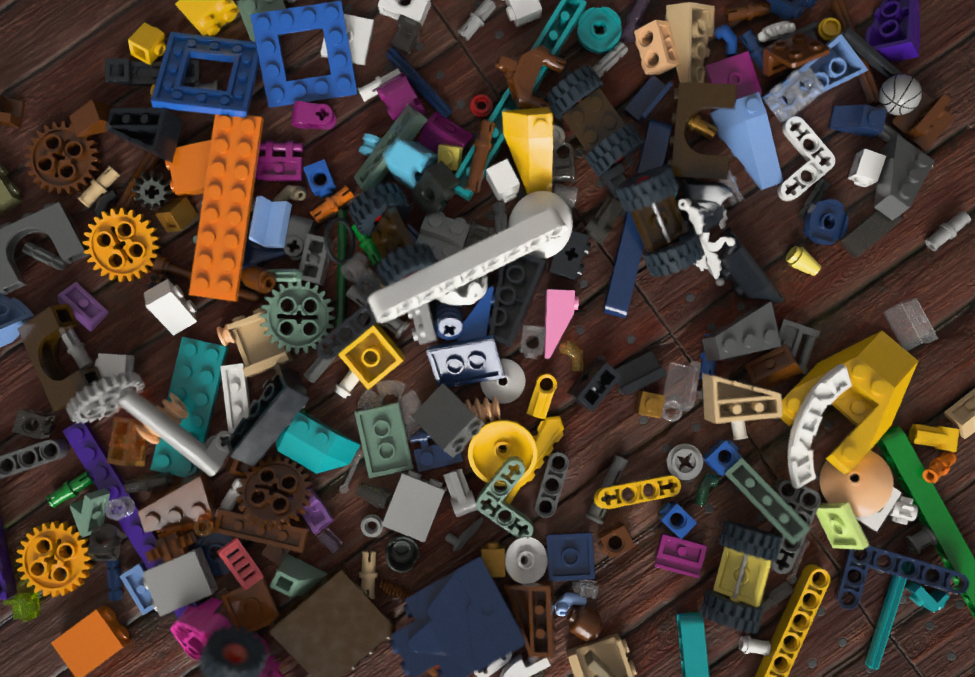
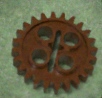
M62 121L60 126L58 123L53 122L52 128L44 125L45 132L42 133L37 130L36 132L39 137L37 139L30 138L34 143L33 146H26L27 149L31 150V154L24 155V157L30 159V162L25 164L26 167L32 169L28 172V175L35 177L33 182L40 185L41 189L48 190L52 194L58 193L64 196L67 192L70 195H74V189L83 192L81 185L89 187L88 179L96 180V177L92 174L93 171L100 172V169L95 167L96 164L102 163V160L96 158L97 155L101 154V151L94 149L98 142L92 140L93 135L77 138L72 123L69 126L68 123ZM59 140L58 147L54 149V143ZM80 147V153L75 156V150ZM52 162L51 168L47 170V164ZM73 168V174L68 177V171Z
M280 455L277 456L276 461H273L268 456L267 463L259 459L260 466H251L252 472L244 471L247 478L239 479L243 487L236 488V491L241 494L236 497L238 503H242L238 508L240 511H245L243 516L245 519L250 518L252 525L258 522L260 529L267 524L268 529L272 531L274 524H277L279 530H281L282 523L284 522L290 527V519L293 518L299 521L297 514H306L303 506L311 505L310 501L306 499L313 497L312 492L309 491V489L313 488L312 483L307 482L310 476L309 474H304L305 468L303 466L298 468L299 464L296 461L291 464L289 457L284 462H282ZM268 475L274 476L270 482L263 481ZM288 482H295L293 488H284ZM258 496H264L263 502L254 503ZM279 503L287 504L283 510H276V506Z

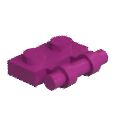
M266 140V142L260 143L259 151H265V156H258L256 180L303 181V158L294 157L295 152L304 151L303 143H295V141L289 140L286 143H275L274 140ZM286 152V157H274V153Z

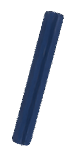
M395 47L390 48L386 53L387 59L399 69L400 73H405L413 87L444 118H448L452 114L451 107Z

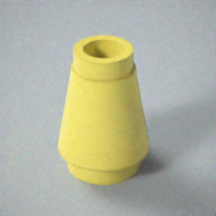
M794 246L785 258L789 266L812 276H815L821 269V265L803 247Z

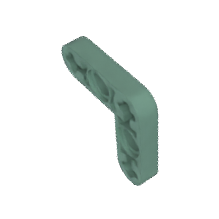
M512 456L505 460L477 496L476 507L482 514L515 537H527L528 539L533 534L532 520L504 500L525 473L523 460L520 457ZM518 464L519 471L513 470L509 478L507 475L510 473V465L515 466ZM498 480H503L507 483V486L503 490H498L494 487V483ZM491 499V505H483V500ZM503 510H507L511 513V517L503 520L498 514ZM519 525H527V530L522 529L519 531Z

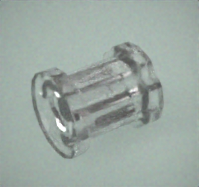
M122 496L109 501L105 512L110 519L119 520L131 515L135 509V504L130 497Z

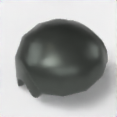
M404 534L392 537L385 547L384 552L387 565L396 572L403 573L412 570L416 560L419 558L418 543L412 537Z

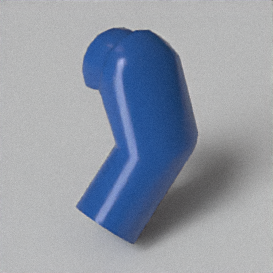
M728 25L716 27L714 31L715 37L717 39L723 38L726 42V57L737 55V36Z

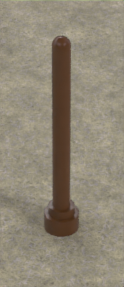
M158 255L154 261L153 272L158 274L166 272V274L172 273L191 280L192 271L173 265L169 258ZM243 288L239 289V297L253 302L260 300L258 293Z

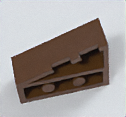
M508 580L504 585V589L510 599L513 613L520 627L519 629L526 641L525 646L529 657H553L556 650L553 581L538 580L534 583L522 584L515 580Z

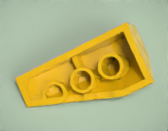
M549 107L502 111L503 134L527 195L536 191L552 192L553 134L552 113Z

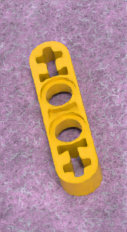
M660 476L603 487L595 492L594 501L600 508L611 509L672 497L680 492L681 483L675 476ZM669 482L673 483V487L670 489H660L659 485H667ZM648 483L653 487V493L649 497L643 492L644 486ZM627 487L632 491V497L628 501L622 497V491ZM605 494L615 495L617 499H608L606 504V502L601 500V497H604Z

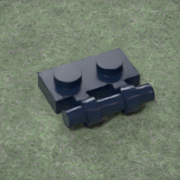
M423 429L418 430V433L410 434L411 443L420 441L422 448L413 450L418 472L463 461L461 452L452 457L443 451L438 444L429 446L428 439H431V437Z

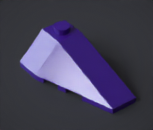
M883 0L880 7L876 8L874 13L875 19L866 31L865 41L886 60L897 62L919 57V0Z

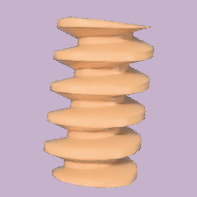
M170 393L169 396L172 401L169 402L164 399L162 402L165 407L162 408L159 405L156 407L177 424H181L182 419H186L189 416L187 407L179 397ZM137 423L135 424L139 434L153 444H158L161 441V437L144 423L143 427Z
M493 396L492 403L489 402L487 397H484L483 404L479 402L478 398H475L474 405H471L469 399H466L465 405L485 424L487 420L490 422L495 421L497 418L501 420L499 401L496 396Z

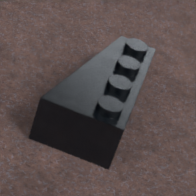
M525 254L500 266L489 336H495L496 342L510 348L514 347L546 270L547 263L545 260Z
M278 362L273 368L276 371L271 381L266 379L262 386L264 388L263 394L259 400L254 399L249 406V416L241 419L227 441L230 457L253 467L259 459L264 457L269 447L278 440L283 430L292 423L294 417L306 406L310 399L300 374Z

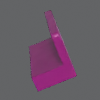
M435 112L426 121L418 142L438 154V145L440 144L460 146L464 150L474 135L449 119L444 118L438 112Z

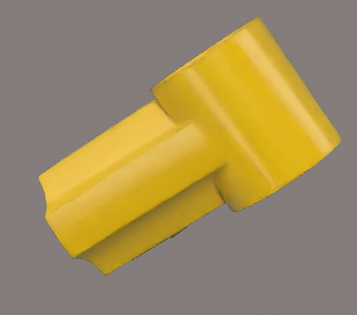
M543 373L536 379L527 414L546 419L554 391L557 388L556 379L550 373ZM543 378H550L553 385L550 389L544 390L540 387V382Z
M912 424L908 437L910 443L957 452L960 429Z

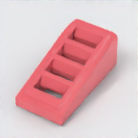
M237 537L217 551L244 590L249 589L264 577ZM237 548H239V551L236 552L234 555H232L229 558L226 557L230 553L235 551ZM242 556H244V558H242L240 561H238L237 563H235L234 565H232V563H234V562L237 561L239 558H241ZM248 563L250 564V565H248L246 568H244L242 571H240L239 573L237 572V571H239L241 568H243L244 566H246Z

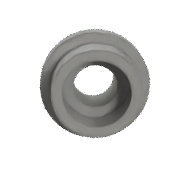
M376 514L365 516L361 522L363 534L367 537L380 535L384 528L382 526L383 520ZM369 522H375L377 527L370 529Z

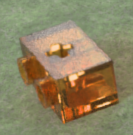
M114 417L107 463L124 466H144L148 441L139 434L135 427L136 423L142 427L144 426L139 419Z

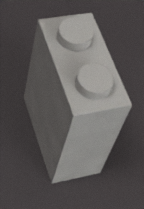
M409 470L408 473L404 471L382 526L425 543L446 488L442 486V482L430 478L428 481L421 478L422 474L416 471Z
M202 547L191 550L168 562L156 565L142 573L144 576L143 584L152 596V606L155 611H158L160 616L207 597L219 589Z

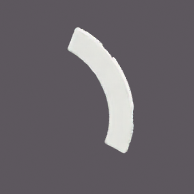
M839 364L816 383L800 406L794 420L789 439L788 468L792 486L797 489L816 478L811 443L813 435H816L822 420L821 414L828 404L831 405L841 393L852 386L845 365Z

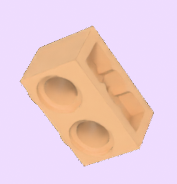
M654 20L634 31L636 46L639 49L642 60L641 66L646 75H660L680 65L668 21Z

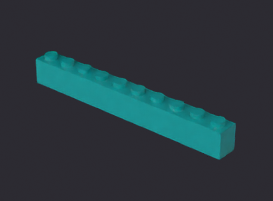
M561 0L531 50L544 45L549 49L550 53L558 56L581 15L584 13L587 2L584 0ZM544 65L541 66L534 84L533 95L550 69ZM507 88L488 120L491 123H495L491 140L492 149L489 150L483 178L486 175V169L490 168L506 142L503 134L502 111L520 109L515 106L509 88ZM474 144L455 174L460 181L455 188V194L468 202L475 193L470 191V189H465L474 155Z

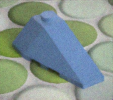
M759 92L737 99L735 110L718 109L710 113L713 125L718 127L716 131L718 137L731 149L730 152L743 164L745 171L760 190L783 183L767 112Z

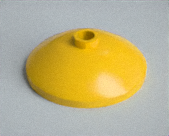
M495 420L485 424L480 432L472 437L469 444L468 458L470 466L474 473L486 483L489 482L509 457H520L525 464V473L517 483L530 475L537 461V446L532 434L524 426L514 421ZM500 445H505L507 448L505 450H500L498 447ZM518 464L515 466L510 465V473L507 475L509 478L513 470L519 471ZM498 480L494 485L507 486V483L503 480Z

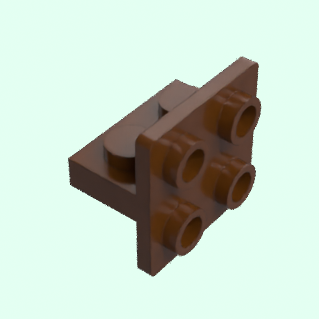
M922 90V98L918 106L907 114L896 115L890 124L919 149L926 151L954 119L946 108V105L952 99L943 94L933 100Z

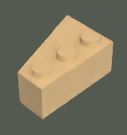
M702 374L705 420L713 423L782 417L780 393Z

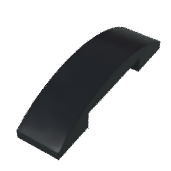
M105 58V81L122 85L152 86L156 84L162 62H153L149 65L145 62H131L129 59ZM190 59L183 85L200 82L199 59Z

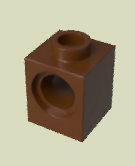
M622 522L598 534L600 541L597 544L602 554L607 553L611 559L635 546ZM612 536L620 538L617 546H609L608 542Z

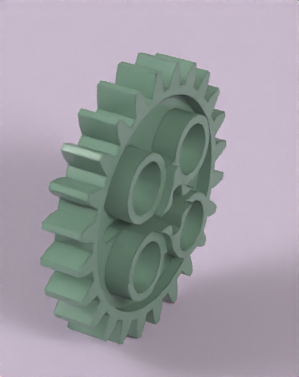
M301 281L295 282V286H293L292 282H287L286 288L279 283L278 292L274 289L271 290L272 298L264 297L268 305L260 306L266 310L265 313L259 314V317L265 318V322H262L260 326L268 328L263 334L265 336L272 335L269 339L270 343L278 341L276 348L280 349L285 345L287 353H289L292 347L295 354L299 353L300 348H302L303 352L308 353V346L314 350L317 349L315 342H320L323 335H329L326 331L327 328L334 327L328 323L329 320L335 319L334 316L329 315V312L334 310V307H327L331 299H323L325 291L317 293L318 285H314L310 289V282L308 281L303 286ZM288 298L291 301V308L288 311H283L281 309V302ZM308 299H311L314 303V308L310 312L304 309V303ZM298 311V314L317 315V319H298L297 322L291 318H277V315H296ZM284 322H289L291 325V329L287 334H282L280 331V326ZM311 322L313 324V331L306 335L303 327L306 323Z

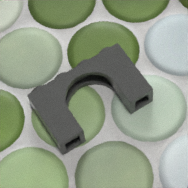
M60 202L48 203L42 210L36 213H27L19 221L5 223L0 226V293L6 295L27 285L15 263L14 251L18 242L28 234H48L61 259L68 264L90 255L84 254V251L88 249L83 244L84 241L67 208Z

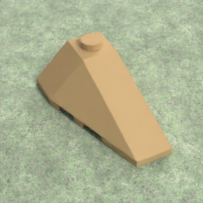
M693 2L666 5L665 21L669 22L680 63L676 67L680 82H704L705 69L703 63L704 58L709 57L710 49L707 48L708 38L713 37L715 6Z

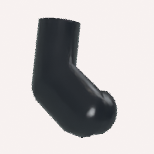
M114 189L97 200L93 211L94 217L103 219L101 212H107L108 206L120 199Z

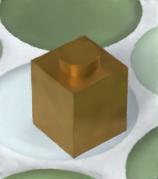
M638 391L634 413L661 418L665 396Z
M497 541L486 542V545H482L481 549L482 561L491 577H505L504 545H500V542Z

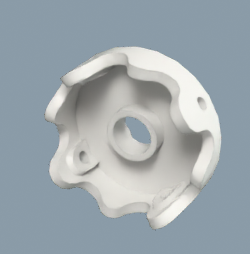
M484 274L435 299L450 305L474 304L487 292V276Z

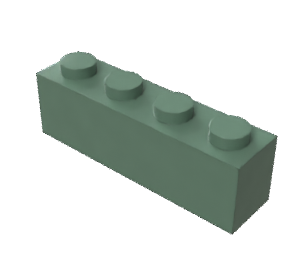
M743 458L737 461L725 473L793 545L811 530L807 523Z

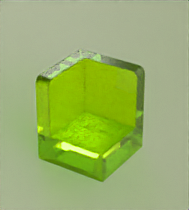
M39 592L16 594L7 600H3V605H12L13 620L22 619L23 622H28L40 615Z

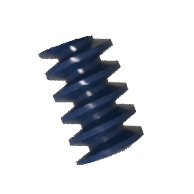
M434 299L432 309L436 334L445 340L459 338L464 332L461 305L445 304Z

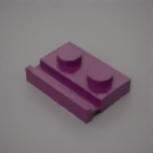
M661 533L653 565L661 569L699 578L707 546Z

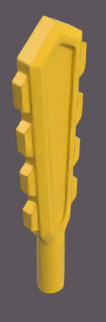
M560 416L546 417L545 420L540 422L537 427L538 433L533 436L537 446L535 467L530 475L517 483L504 498L507 503L511 504L521 486L525 485L526 482L532 481L535 476L534 471L540 469L544 463L543 458L550 455L553 451V444L559 442L562 438L564 426Z

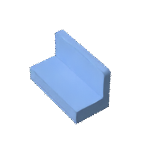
M257 196L249 239L265 248H284L292 204L287 201L271 202L263 196Z

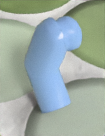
M564 593L555 603L556 614L559 616L567 615V611L572 605L586 606V594Z

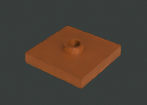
M265 576L247 590L240 586L221 595L233 625H236V629L239 630L241 626L246 627L245 631L248 633L250 630L257 631L270 625L281 614Z

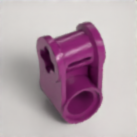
M295 101L293 104L291 122L293 127L330 130L337 123L335 113L326 104Z

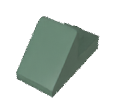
M105 488L86 494L83 500L70 504L79 534L82 537L103 530L110 492Z

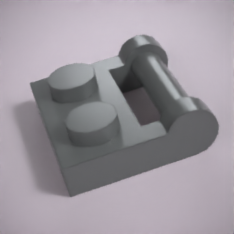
M781 319L778 327L781 346L785 344L789 346L794 358L802 335L805 334L807 336L798 362L803 371L801 374L807 375L809 369L807 365L815 341L819 339L821 332L786 319Z

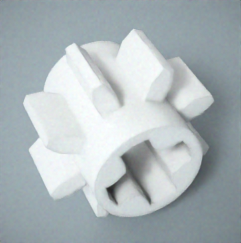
M899 496L888 513L889 516H893L892 521L907 525L908 521L915 520L918 508L917 505L912 504L913 499Z

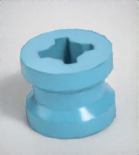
M365 133L363 135L364 143L359 147L358 151L369 157L382 138Z

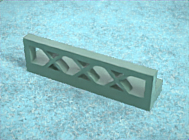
M410 105L405 107L355 174L354 178L363 191L367 192L371 187L373 189L377 188V185L380 184L389 172L384 155L390 144H395L398 139L412 141L428 120Z

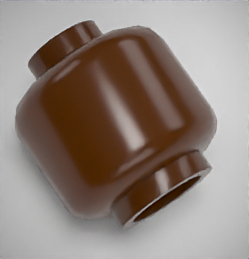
M581 606L577 610L573 608L567 618V621L570 622L569 631L584 641L595 640L603 627L601 616L586 606Z

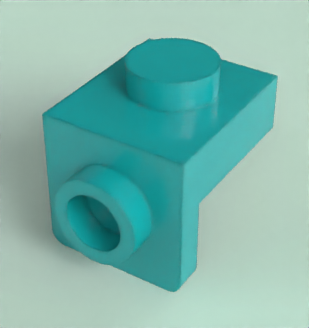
M912 581L905 587L911 593L909 598L919 607L922 605L934 613L942 609L950 598L946 592L938 588L929 595L922 586Z

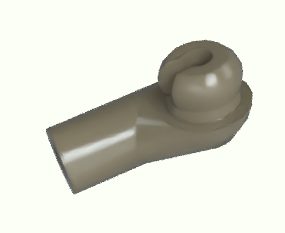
M287 185L273 200L275 202L301 201L306 198L307 194L302 186Z

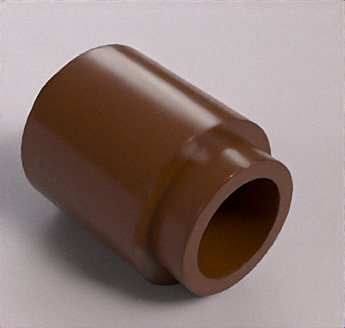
M256 265L246 267L241 274V279L245 286L258 292L268 293L275 286L276 278L274 273Z

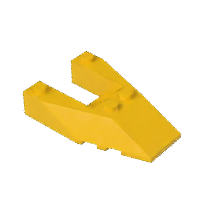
M883 331L819 362L782 400V417L779 418L790 427L794 423L800 406L816 383L839 364L846 366L852 386L841 393L832 402V405L855 424L856 427L826 457V460L843 475L850 472L865 457L892 425L918 364V360Z

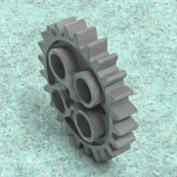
M131 371L126 374L121 372L117 376L112 374L110 378L103 377L102 380L93 382V386L84 387L85 391L76 393L77 397L70 399L71 403L67 404L68 408L66 410L73 422H82V424L87 421L92 423L97 418L101 420L103 417H110L115 412L118 413L119 409L124 408L118 403L120 397L129 388L142 393L144 391L143 388H145L144 382L139 374L137 375L136 372L131 373Z

